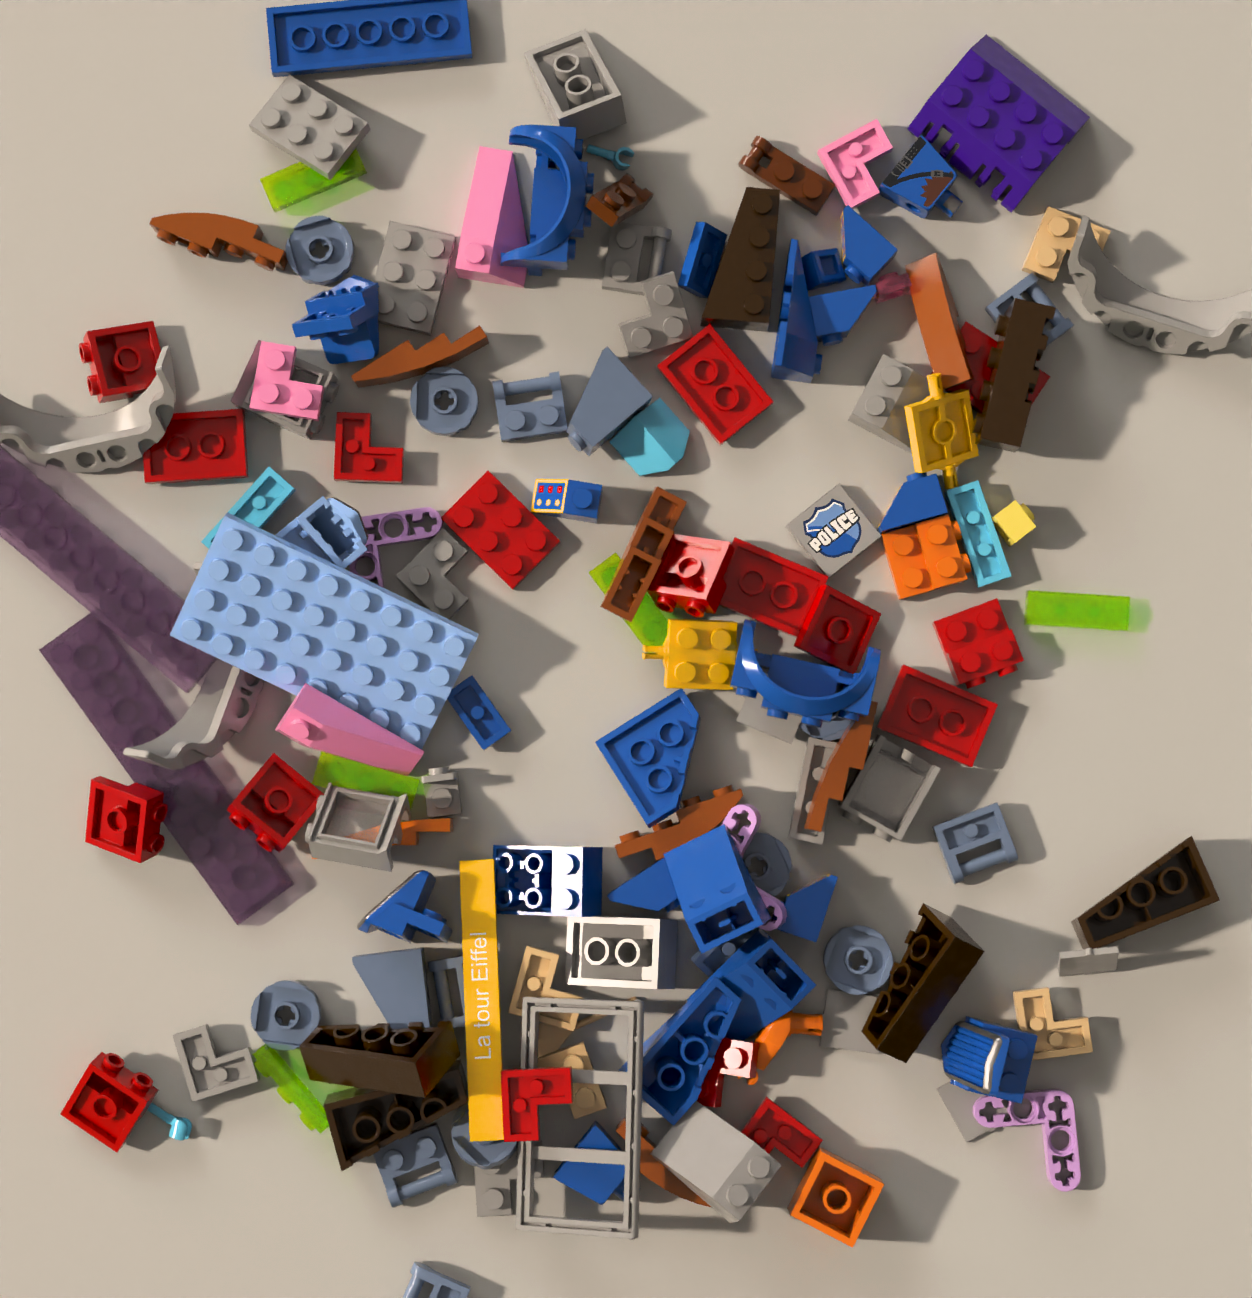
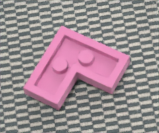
M875 119L819 149L817 155L835 184L845 205L855 209L878 197L880 194L865 165L892 152L893 146L879 121Z
M261 341L249 408L254 411L319 421L325 388L322 385L292 381L297 352L295 346Z

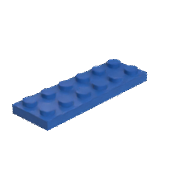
M344 0L266 8L273 77L473 58L467 0Z

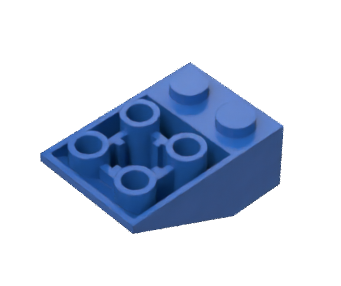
M725 824L664 854L685 921L701 954L755 929L771 919Z
M493 845L497 914L563 917L601 916L603 847Z
M759 928L687 1001L714 976L718 977L742 999L725 1037L745 1040L791 1011L817 985L764 930Z

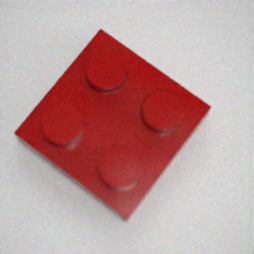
M821 584L794 643V647L835 668H839L841 671L854 674L881 617V613L828 585Z

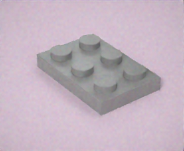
M290 74L249 124L252 132L329 180L333 178L370 131L368 122Z
M394 221L389 222L374 283L378 282L379 285L378 323L431 336L456 242L454 236Z

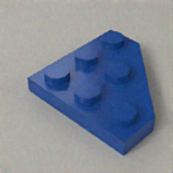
M681 688L595 742L648 828L653 827L679 810L701 721L700 715Z

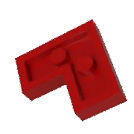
M337 412L334 480L403 483L404 449L371 447V413Z
M728 1037L723 1038L714 1057L715 1061L711 1070H708L701 1086L702 1090L697 1102L703 1106L721 1107L724 1074L756 1078L759 1043Z
M572 1066L501 1070L504 1142L540 1140L539 1105L573 1103Z
M768 1097L764 1099L740 1131L757 1143L768 1154L775 1147L801 1168H803L823 1141L821 1137Z

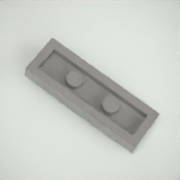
M808 737L788 838L823 844L831 799H828L822 831L804 829L815 789L826 763L838 743Z

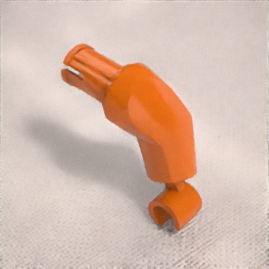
M791 1010L762 1028L754 1042L759 1043L757 1069L762 1071L766 1069L782 1047L784 1041L791 1034L821 1036L822 1031L820 1030H823L822 1014L794 1013ZM757 1069L756 1078L747 1079L748 1085H754L758 1081Z

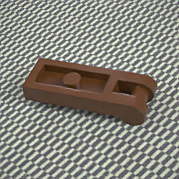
M756 136L751 143V151L748 156L744 155L738 166L770 188L780 190V194L817 216L834 190L835 184L775 148L763 137ZM763 156L771 160L767 169L759 164Z
M626 173L618 182L592 195L585 206L610 227H614L644 209L652 199L653 193L647 188L642 190L634 183L635 179Z

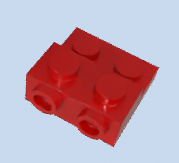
M154 321L87 331L83 338L84 343H79L81 360L83 363H89L92 375L87 376L88 389L91 396L97 395L99 403L132 398L134 394L143 393L157 374L155 366L161 349Z
M673 534L661 558L662 562L647 590L655 606L668 613L674 612L675 608L685 609L688 614L699 618L703 617L705 613L715 614L727 587L723 576L735 550L731 542Z
M997 598L932 622L956 686L965 683L967 689L986 682L984 675L997 671L999 677L1017 671L1018 667L1016 664L1024 661L1012 629L1009 630Z
M273 753L226 810L231 813L229 820L241 830H245L248 827L258 835L255 840L263 849L268 852H272L275 849L280 853L316 810L318 797L324 795V793Z
M102 776L91 779L85 842L138 863L156 856L162 850L165 842L164 836L160 834L161 822L164 821L168 813V806L163 803L164 792L137 782L126 786Z
M101 1052L89 1064L60 1115L115 1152H118L125 1144L137 1122L147 1111L159 1090L152 1086L153 1080L147 1074L141 1072L133 1073L124 1067V1060L114 1053L105 1054Z

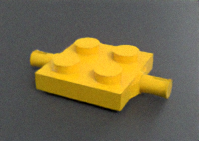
M933 373L927 375L930 395L922 401L906 405L904 408L915 472L925 473L940 469L943 472L944 488L952 489L959 486L956 467L967 459L979 456L978 446L975 444L976 434L972 433L974 423L969 390L960 389L944 393L941 373Z
M668 618L667 636L663 646L643 645L642 650L644 652H642L643 660H662L665 668L664 686L666 688L733 690V687H730L738 651L736 642L738 623L727 620Z

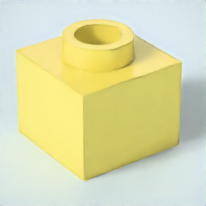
M1016 500L992 517L996 531L1009 547L1036 527L1032 522L1035 520V517L1031 510L1024 503L1019 505Z

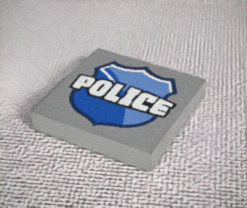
M840 484L836 485L786 525V528L828 578L881 537V534Z

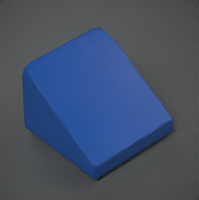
M837 248L811 251L801 257L808 291L847 280Z

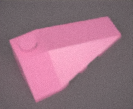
M480 146L463 222L455 269L458 278L524 288L527 268L500 266L501 253H507L528 245L513 151Z
M307 683L304 684L275 729L277 732L306 748L407 777L424 754V751Z

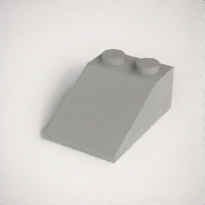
M586 29L524 52L525 59L553 126L576 127L577 139L585 140L627 123L622 95Z
M883 354L848 421L912 454L904 406L922 401L930 395L928 379L912 368Z
M599 916L568 917L565 984L675 989L678 920Z
M697 1101L674 1126H671L650 1153L729 1223L741 1220L782 1166L757 1143Z

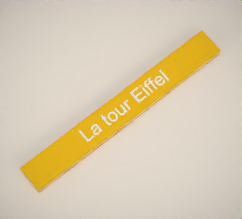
M495 860L459 861L470 1142L504 1140L501 1092L503 1059Z

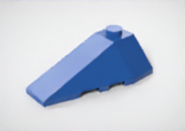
M791 239L788 249L771 378L811 383L814 374L820 375L822 355L816 354L818 342L798 240Z
M716 976L705 984L643 1043L642 1099L673 1126L697 1101L708 1070H711L715 1061L714 1057L720 1043L725 1038L742 1000ZM627 1061L618 1071L627 1072Z

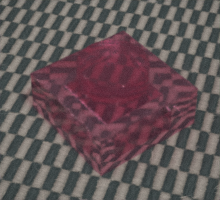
M892 272L878 278L879 282L875 283L877 289L874 296L876 304L908 294L912 286L908 273L898 276L897 272Z

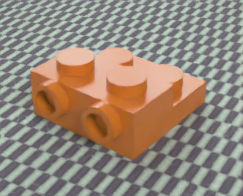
M949 514L881 534L882 544L899 600L968 580L966 573L971 572L970 561L966 552L960 554L957 541L962 539L961 530L957 520L951 521Z

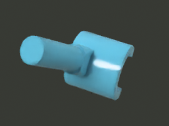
M590 144L587 147V153L613 161L615 168L621 171L627 170L630 165L622 163L619 160V155L634 156L633 150L629 147H621L617 152Z
M150 1104L148 1107L149 1112L165 1121V1123L172 1125L169 1137L180 1141L189 1138L192 1129V1123L189 1119L175 1117L155 1104Z

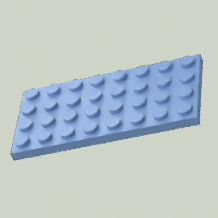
M228 512L219 526L170 633V636L296 696L304 684L307 683L421 750L479 635L454 621Z

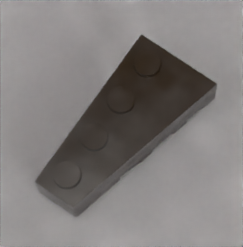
M746 187L701 317L700 326L706 327L711 324L715 328L767 332L770 321L780 190Z
M1015 298L1004 315H998L994 334L999 335L996 348L991 347L987 360V367L992 368L989 381H983L979 400L984 401L982 414L976 413L972 433L977 434L975 444L1014 453L1021 447L1032 401L1028 400V395L1033 394L1040 373L1039 367H1035V363L1041 360L1048 341V336L1042 333L1047 322L1050 319L1053 320L1056 307Z
M1190 836L1079 915L1071 923L1083 950L1086 948H1100L1220 901L1193 837Z
M924 903L918 915L922 916V919L916 931L910 930L906 937L905 943L909 944L900 964L894 962L889 973L891 974L890 985L887 991L880 992L861 1031L876 1050L904 1063H907L918 1048L921 1041L985 952L952 917Z
M439 1021L438 1027L427 1028L424 1027L423 1022H410L408 1028L391 1029L390 1023H378L376 1026L366 1030H361L360 1024L317 1026L299 1046L309 1079L312 1081L423 1098L430 1093L460 1056L451 1021Z
M460 1059L454 1062L425 1098L356 1087L328 1094L323 1106L341 1171L353 1166V1163L364 1157L375 1154L395 1140L408 1136L412 1131L426 1123L429 1124L468 1103V1084Z

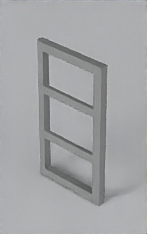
M523 997L520 1069L548 1068L538 1067L539 1012L629 1016L627 1072L572 1069L573 1083L627 1086L625 1151L535 1145V1141H518L516 1230L636 1239L639 1236L644 1002L638 999L634 1001ZM535 1159L625 1165L623 1221L533 1215Z

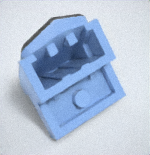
M322 496L275 535L344 569L368 550L365 546L368 535L359 511L334 497L326 500Z

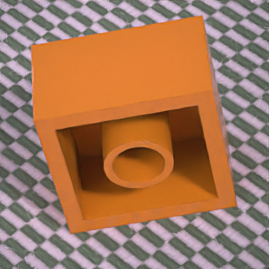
M818 1146L787 1209L789 1214L796 1219L853 1248L884 1183L876 1175Z

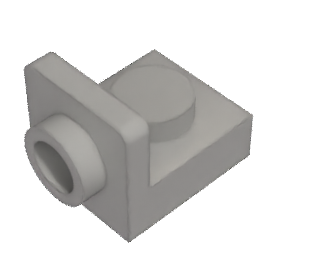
M449 767L428 769L429 776H421L422 783L424 784L427 818L461 814L462 807L458 773H449Z

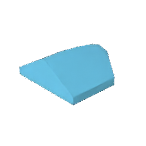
M659 398L634 416L609 443L640 477L668 471L684 456L690 431L662 399Z

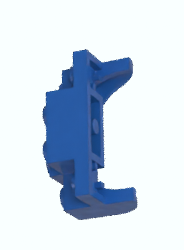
M547 125L516 126L510 130L509 145L536 149L537 156L533 179L530 222L531 240L530 244L516 248L507 253H501L500 266L525 267L528 269L529 276H542L543 269L568 270V261L575 260L576 239L571 238H584V227L591 228L592 211L585 205L587 194H593L594 173H588V162L579 161L582 160L583 139H577L576 127Z
M744 620L730 687L737 688L736 695L756 699L757 693H760L763 696L761 708L768 709L767 716L787 720L788 714L802 717V724L820 728L822 722H831L832 713L839 711V718L859 721L860 716H868L879 668L881 649L868 647L866 659L860 673H847L839 668L776 654L758 653V651L754 650L753 643L756 622ZM762 668L768 669L767 675L763 672ZM836 686H843L842 691L835 694Z

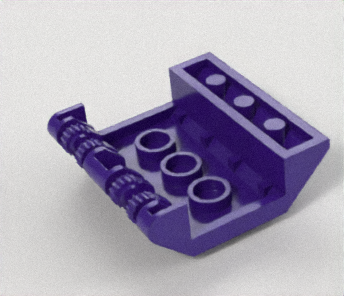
M986 34L969 49L930 96L907 130L919 138L932 122L934 125L925 136V139L931 144L937 139L942 128H945L952 136L941 147L939 154L945 159L958 143L960 146L948 163L969 180L975 176L984 164L986 168L974 183L979 188L988 182L995 169L1005 176L1001 183H998L993 189L991 197L997 201L1009 185L1013 188L1001 202V205L1012 213L1063 148L1071 142L1090 117Z

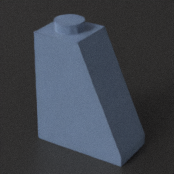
M608 346L601 352L566 431L569 434L568 440L573 447L580 452L583 450L588 456L593 454L627 425L634 416L647 408L653 397Z
M424 947L352 957L355 969L387 1023H390L391 1029L408 1028L410 1022H423L425 1028L433 1027Z

